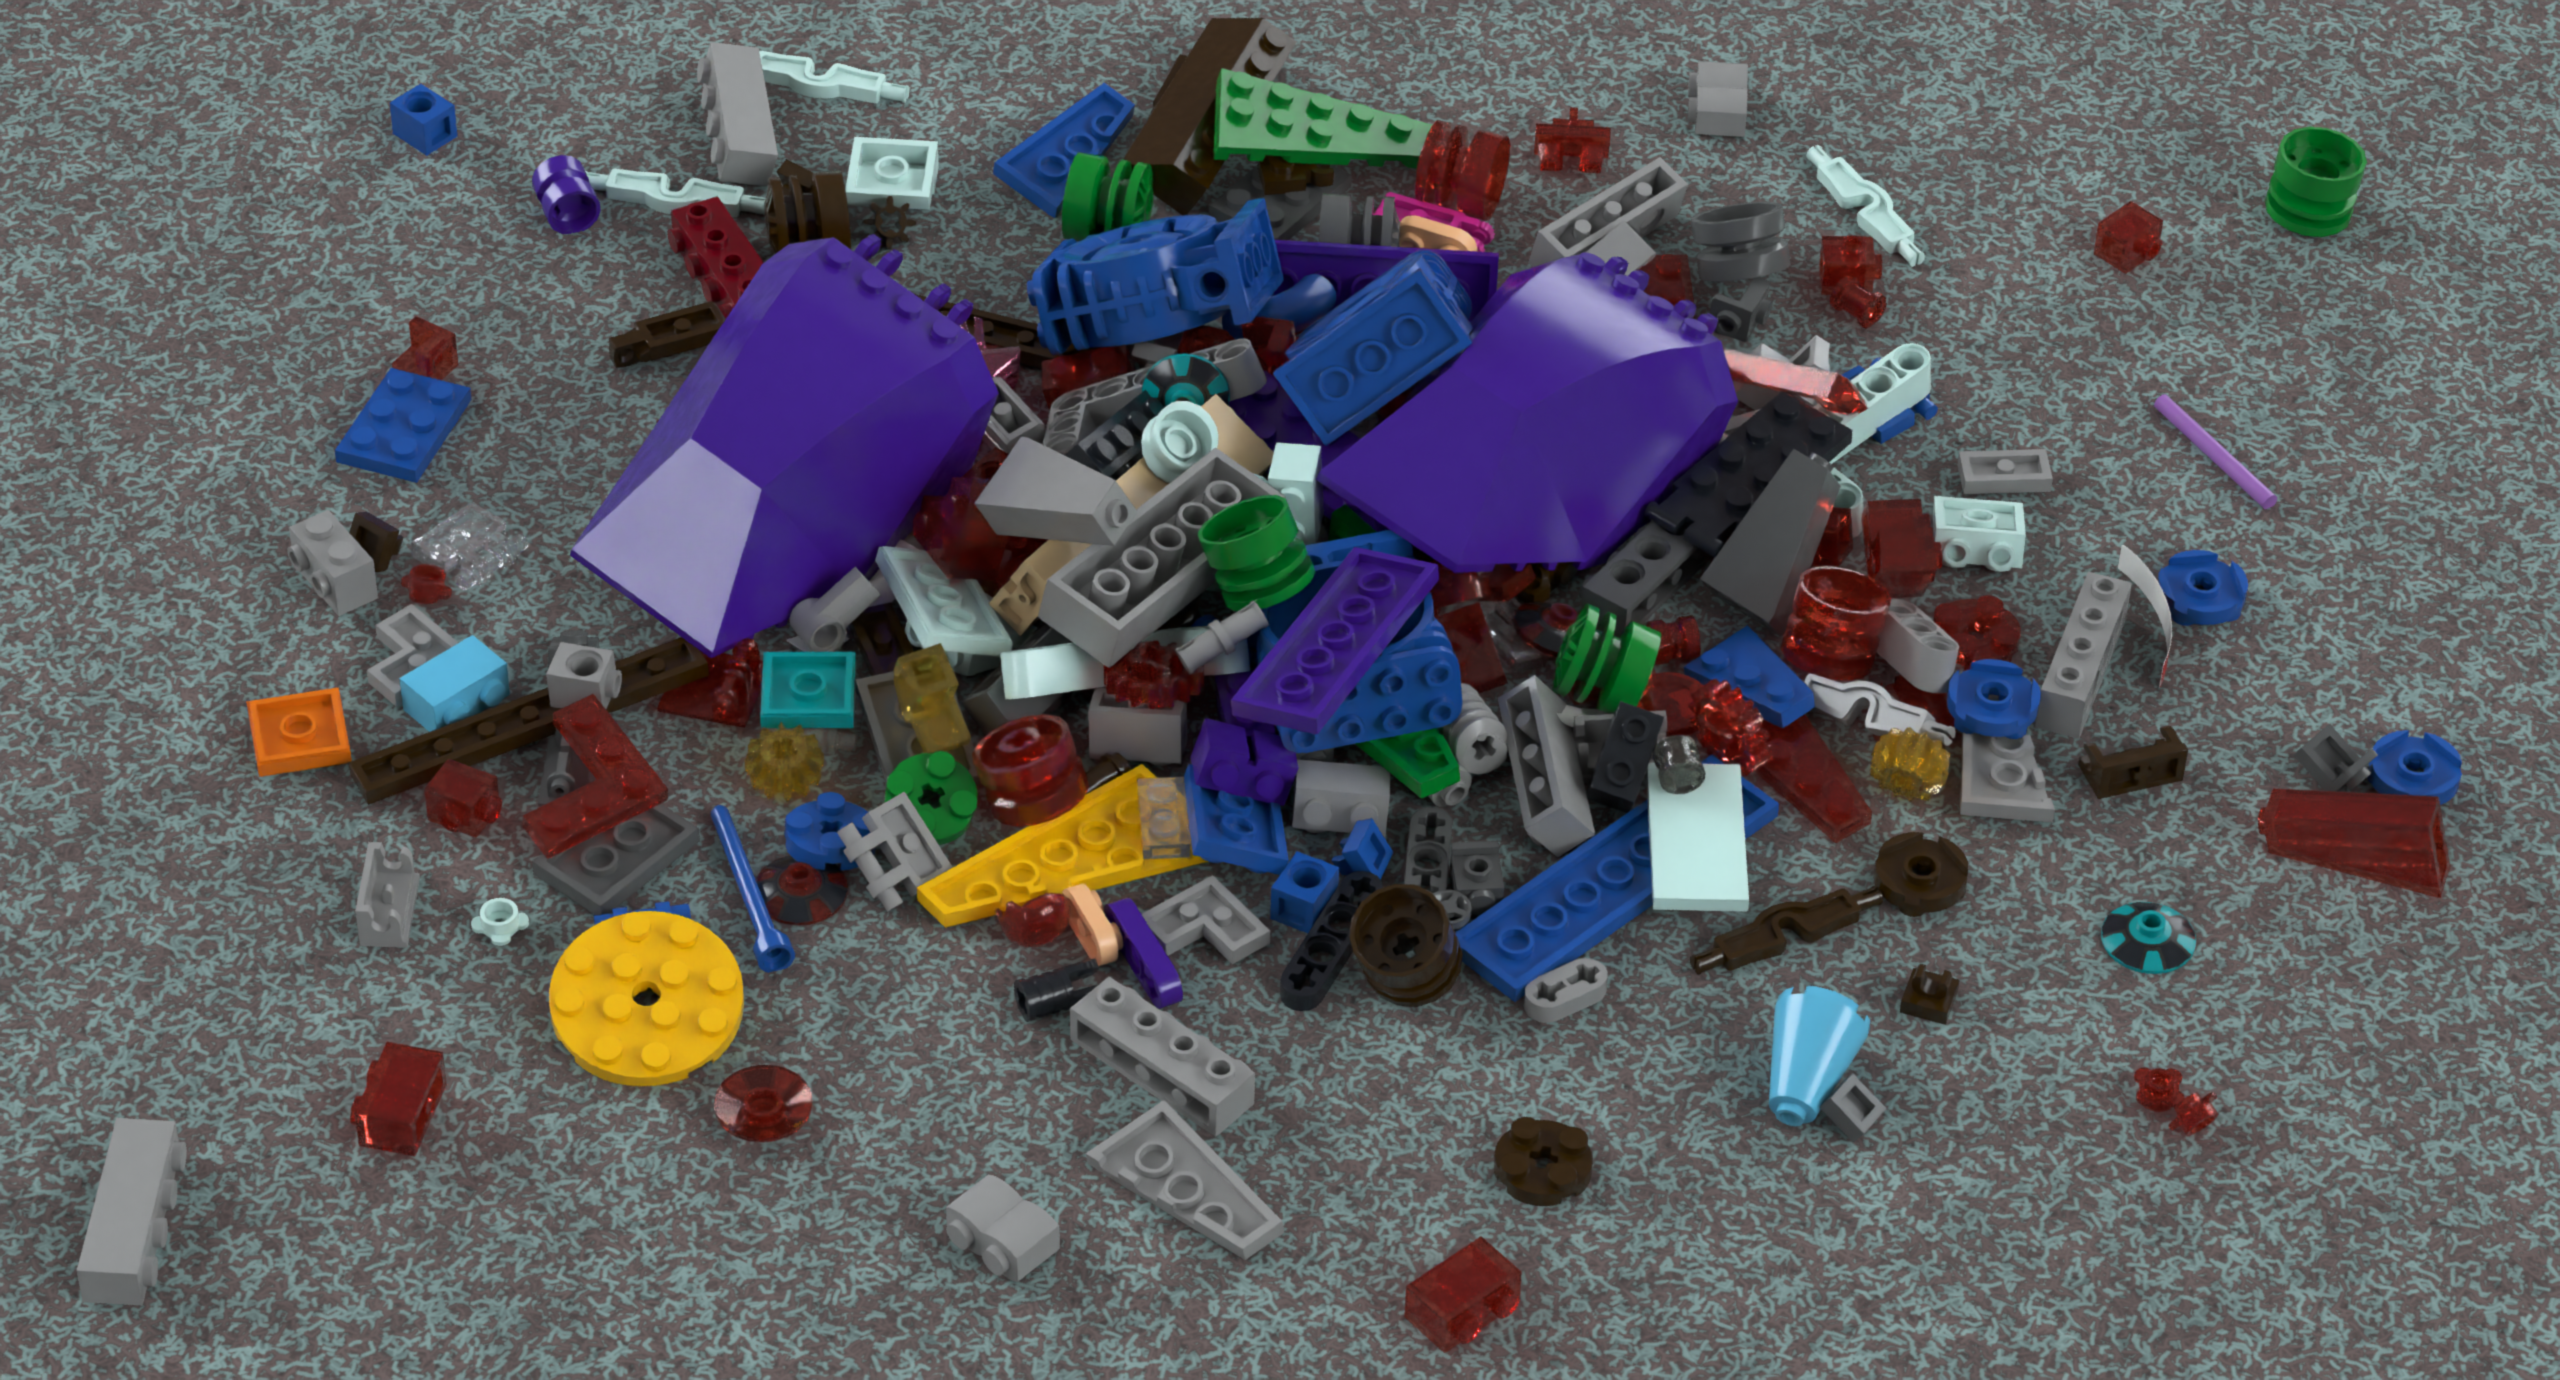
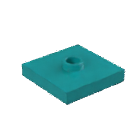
M763 652L761 728H854L856 652Z

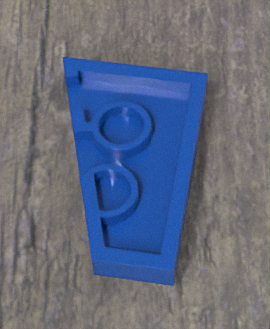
M1748 625L1684 666L1685 680L1691 685H1700L1705 688L1706 692L1781 728H1785L1815 708L1813 691Z

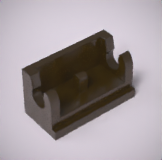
M2160 727V732L2164 738L2155 740L2153 745L2140 748L2133 747L2122 752L2104 756L2094 742L2084 744L2085 752L2088 755L2079 757L2078 766L2097 799L2183 781L2188 748L2185 743L2181 742L2173 727Z

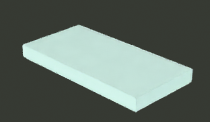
M887 546L879 547L875 561L923 649L1000 656L1001 652L1012 650L1013 642L995 610L989 605L987 596L962 554Z
M1648 763L1646 780L1653 910L1748 911L1749 891L1740 764Z

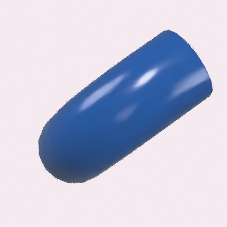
M1307 275L1288 290L1271 296L1251 323L1234 326L1231 311L1223 315L1222 329L1224 336L1228 342L1237 339H1248L1251 344L1291 336L1305 330L1334 308L1336 303L1335 289L1321 275Z

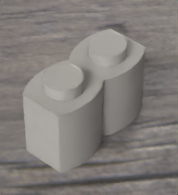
M1698 61L1697 73L1689 72L1687 122H1695V134L1745 137L1748 64Z
M988 1174L946 1207V1231L950 1240L962 1250L968 1248L976 1255L982 1256L986 1267L995 1275L1001 1276L1003 1274L1008 1279L1019 1282L1060 1249L1058 1223L1038 1205L1023 1200L1009 1184L996 1176Z

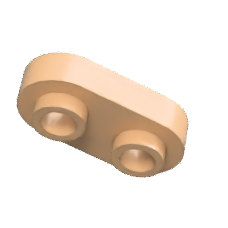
M1415 215L1406 216L1400 221L1399 247L1477 252V244L1473 237L1460 228Z
M1083 883L1064 889L1062 891V905L1066 919L1090 959L1095 958L1098 967L1117 961L1118 950L1123 948L1122 935L1117 924L1114 922L1110 923L1103 913V905L1098 893L1095 890L1090 891Z

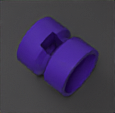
M559 155L545 160L535 169L532 176V187L542 204L543 212L553 230L561 234L576 233L590 228L597 221L601 212L600 202L579 160L572 156Z

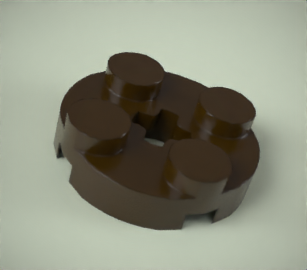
M1908 832L1890 838L1880 848L1878 858L1875 861L1873 878L1875 886L1878 887L1877 890L1881 891L1882 896L1888 902L1898 906L1904 915L1910 917H1919L1925 912H1937L1953 906L1966 894L1968 860L1963 851L1952 841L1940 836L1938 842L1923 839L1924 833ZM1913 869H1918L1921 873L1929 871L1930 874L1927 876L1916 875L1913 873Z
M1521 1117L1513 1121L1511 1129L1502 1135L1495 1148L1494 1174L1497 1180L1500 1178L1501 1182L1507 1186V1193L1514 1199L1535 1206L1561 1204L1562 1198L1569 1197L1574 1193L1575 1197L1581 1194L1587 1188L1592 1176L1593 1154L1588 1145V1136L1584 1130L1578 1127H1569L1550 1120H1535L1531 1117ZM1548 1158L1555 1163H1548L1546 1168H1539L1535 1159Z

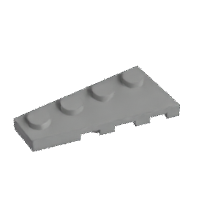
M1989 695L1988 700L1999 701L1998 696ZM1962 733L1960 815L2053 823L2055 808L2052 799L2047 796L2045 790L2046 781L2042 769L2037 766L2034 757L2035 748L2030 735L2026 733L2022 738L2009 739L2005 736L1990 737L1977 733Z
M1165 1100L1086 1153L1089 1165L1244 1260L1285 1233L1283 1221Z

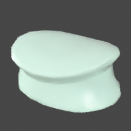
M1189 401L1170 403L1146 425L1141 440L1142 455L1148 468L1156 477L1171 483L1211 450L1218 447L1217 426L1210 414L1197 404Z

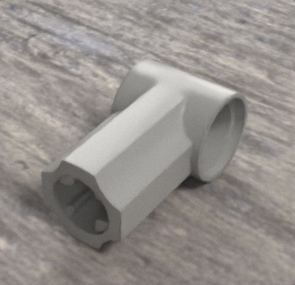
M854 567L820 599L808 598L798 603L791 612L790 625L812 652H835L845 641L846 627L874 603L881 594Z

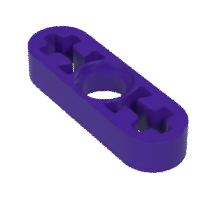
M1126 897L1105 904L1104 914L1110 923L1114 922L1117 924L1122 935L1123 948L1120 951L1154 1006L1161 1009L1181 1002L1183 1000V989L1179 975L1130 897Z

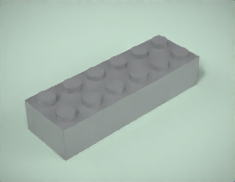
M1214 448L1136 509L1137 514L1115 546L1092 544L1048 578L1038 618L1110 668L1216 582L1215 574L1218 569L1210 567L1198 538L1201 526L1208 519L1228 506L1246 499L1263 495H1278L1284 498L1286 496L1226 454Z

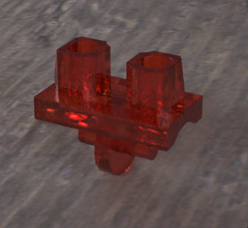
M1570 107L1569 119L1553 118L1552 124L1536 123L1534 155H1538L1541 171H1560L1563 169V156L1580 157L1579 171L1600 174L1604 159L1609 158L1611 127H1595L1594 120L1578 119V107Z

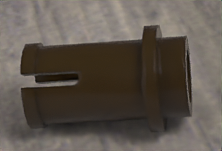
M1120 753L1104 754L1100 757L1098 765L1071 781L1070 785L1073 794L1077 799L1130 771V765Z

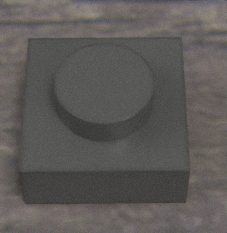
M1853 1073L1842 1081L1820 1106V1109L1852 1142H1855L1865 1134L1887 1109Z

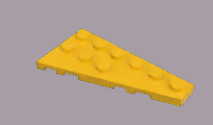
M1141 764L918 886L917 901L947 928L1062 899V891L1064 889L1082 883L1090 891L1208 861L1193 855L1186 804Z

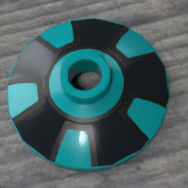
M1175 354L1161 359L1150 368L1142 386V392L1146 390L1151 397L1160 401L1164 407L1176 402L1181 397L1189 399L1191 403L1202 406L1215 394L1228 406L1230 403V388L1221 370L1211 361L1193 354Z
M2135 902L2120 906L2107 916L2101 930L2102 944L2107 953L2122 966L2141 973L2161 974L2174 971L2191 959L2196 948V934L2190 922L2176 910L2158 903Z

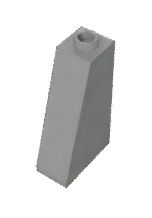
M1021 437L974 503L998 535L1115 546L1137 514V510L1116 480L1028 437Z

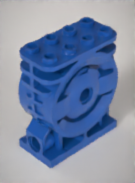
M1265 198L1247 201L1234 218L1217 223L1216 219L1209 215L1173 216L1089 235L1079 242H1076L1075 239L1063 240L1034 271L1033 279L1027 282V293L1033 307L1037 306L1041 321L1037 326L1040 344L1042 348H1048L1052 355L1064 353L1072 343L1077 350H1084L1089 347L1128 345L1174 335L1209 323L1230 311L1234 326L1251 323L1284 281Z
M1418 250L1307 327L1300 334L1299 338L1286 350L1285 355L1289 361L1276 369L1273 375L1324 445L1327 446L1472 344V338L1469 336L1473 329V325L1469 321L1472 311L1471 300L1445 261L1436 252Z
M1385 530L1306 545L1307 555L1310 556L1316 572L1312 581L1302 591L1289 599L1261 609L1269 626L1260 629L1247 638L1248 646L1255 648L1257 651L1258 666L1354 547L1415 559L1412 544L1392 530ZM1429 592L1318 734L1299 732L1296 729L1276 725L1283 746L1289 751L1296 753H1309L1439 728L1451 724L1458 718L1463 705L1460 665L1456 654L1453 652L1444 626L1434 617L1431 593Z

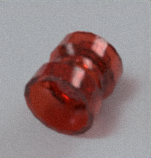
M1693 615L1678 617L1671 623H1665L1662 619L1646 622L1645 626L1661 632V642L1654 666L1668 664L1674 658H1680L1685 662L1695 660L1700 656V634Z

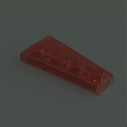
M1743 710L1716 725L1715 737L1833 842L1838 843L1871 824V809L1805 714L1785 728H1781L1762 719L1758 714Z

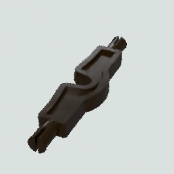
M1875 885L1853 895H1850L1845 888H1842L1808 902H1784L1773 905L1762 911L1753 923L1716 936L1712 949L1690 956L1691 967L1693 970L1695 969L1697 975L1724 965L1728 971H1732L1756 961L1779 956L1786 950L1787 940L1781 931L1784 928L1792 930L1805 942L1813 943L1838 929L1858 922L1861 911L1883 903L1882 893L1880 890H1877L1878 887Z

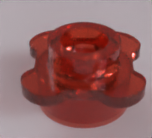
M431 564L417 565L410 570L409 575H405L401 579V585L408 589L409 599L413 602L433 604L439 599L447 600L452 597V589L445 585L446 573L438 566Z
M2146 1067L2139 1068L2134 1074V1080L2139 1084V1091L2136 1093L2137 1102L2154 1112H2165L2181 1106L2185 1098L2179 1089V1084H2181L2183 1078L2182 1074L2172 1068L2166 1070L2160 1068L2153 1070Z
M2196 1092L2181 1100L2174 1107L2177 1116L2169 1123V1128L2174 1130L2181 1127L2186 1136H2191L2205 1129L2219 1116V1113L2212 1105V1102L2218 1097L2217 1094L2211 1092L2201 1098L2199 1093Z

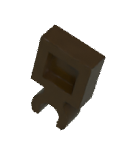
M1265 155L1263 162H1257L1264 195L1306 191V184L1308 183L1319 187H1327L1333 185L1334 169L1330 168V164L1288 163L1281 156Z

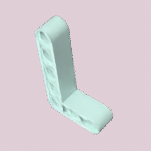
M1913 343L1897 347L1813 407L1853 430L1852 443L1829 462L1830 464H1833L1875 434L1878 427L1907 408H1911L1930 393L1931 357L1925 347ZM1833 468L1831 474L1841 487L1824 531L1834 538L1850 540L1857 537L1864 527L1862 490L1836 468Z
M1209 626L1181 627L1154 631L1110 668L1073 642L1001 652L1000 658L1005 699L1036 697L1173 676L1221 675L1250 671L1247 638L1234 646L1236 650L1231 654L1226 655L1225 652L1196 669L1192 674H1189L1174 649L1183 646L1210 629Z

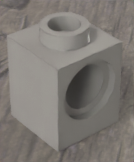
M560 642L546 673L551 707L604 715L611 697L617 698L622 683L621 671L616 670L613 650Z

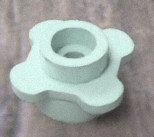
M495 898L487 901L480 909V916L473 918L471 921L473 932L485 934L491 938L494 945L498 946L508 944L511 941V936L518 930L526 929L529 925L528 916L525 913H518L517 905L506 898Z

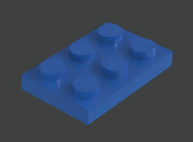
M390 368L335 449L336 462L417 483L472 400L471 388Z
M1188 764L1183 777L1193 855L1199 856L1211 863L1225 862L1243 866L1259 874L1269 872L1280 875L1289 861L1280 804L1274 802L1267 803L1247 796L1241 797L1221 790L1216 791L1200 787L1195 783L1193 765Z

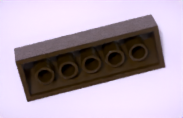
M1211 18L1123 158L1131 162L1132 171L1138 162L1148 163L1152 166L1154 196L1181 215H1188L1207 191L1225 160H1214L1216 83L1221 68L1234 72H1244L1253 77L1273 82L1297 41L1265 18Z

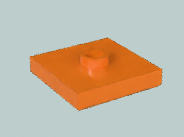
M339 687L246 701L259 777L347 764L352 761Z

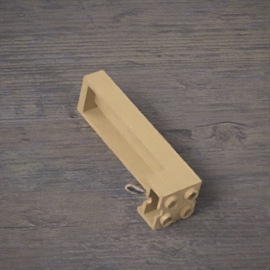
M1215 394L1201 407L1210 414L1217 426V449L1251 473L1262 476L1271 466L1274 452L1236 415L1231 407ZM1144 457L1116 480L1135 509H1138L1169 484L1154 475L1148 468ZM1048 540L1021 564L1010 577L1011 580L1000 589L989 602V605L1021 636L1040 619L1038 614L1047 579L1092 544Z

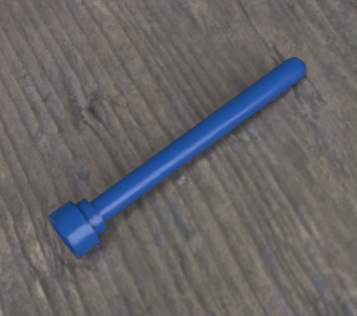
M717 805L711 810V818L757 934L753 946L757 963L761 970L768 973L786 969L795 959V952L790 939L786 934L775 929L729 810L723 805Z

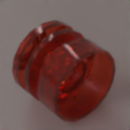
M1437 120L1432 125L1419 156L1415 199L1450 208L1457 195L1458 211L1466 213V216L1489 221L1500 202L1508 174L1511 148L1509 137L1479 130L1469 145V133L1466 126L1457 124L1453 129L1450 122Z
M1832 566L1809 568L1800 574L1792 604L1794 612L1788 617L1780 649L1787 660L1797 668L1831 680L1851 681L1862 679L1872 671L1880 641L1878 634L1883 632L1892 597L1883 585L1860 572Z

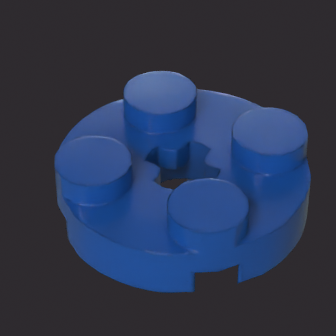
M2190 550L2172 556L2169 559L2168 566L2161 568L2157 580L2166 597L2172 620L2184 626L2192 624L2214 625L2237 620L2246 602L2248 580L2243 569L2232 560L2230 566L2224 562L2217 561L2219 554L2211 551ZM2195 585H2202L2206 590L2197 589Z
M1983 659L1972 662L1970 670L1963 671L1960 675L1959 670L1956 671L1949 682L1947 707L1954 717V726L1965 734L1977 733L1990 737L2005 736L2009 739L2022 738L2026 735L2028 726L2035 721L2038 715L2041 698L2038 683L2034 678L2031 683L2022 676L2023 669L2011 662L1997 659ZM1989 695L1998 696L1999 701L1988 700Z
M2410 730L2389 733L2375 743L2373 750L2378 756L2368 766L2371 774L2367 779L2376 791L2391 802L2399 804L2404 811L2409 813H2420L2426 808L2436 807L2451 800L2458 791L2462 776L2460 769L2462 761L2458 751L2449 742L2434 734L2425 732L2424 738L2408 737ZM2407 766L2414 770L2418 768H2422L2424 770L2423 772H2413L2407 769Z
M834 792L820 794L817 797V801L804 803L786 815L784 835L787 852L799 863L814 869L825 870V863H841L840 870L857 868V863L855 861L850 863L843 852L846 846L837 832L853 822L862 838L871 833L862 820V817L868 811L853 803L845 802L841 794ZM876 848L871 850L873 855H875Z

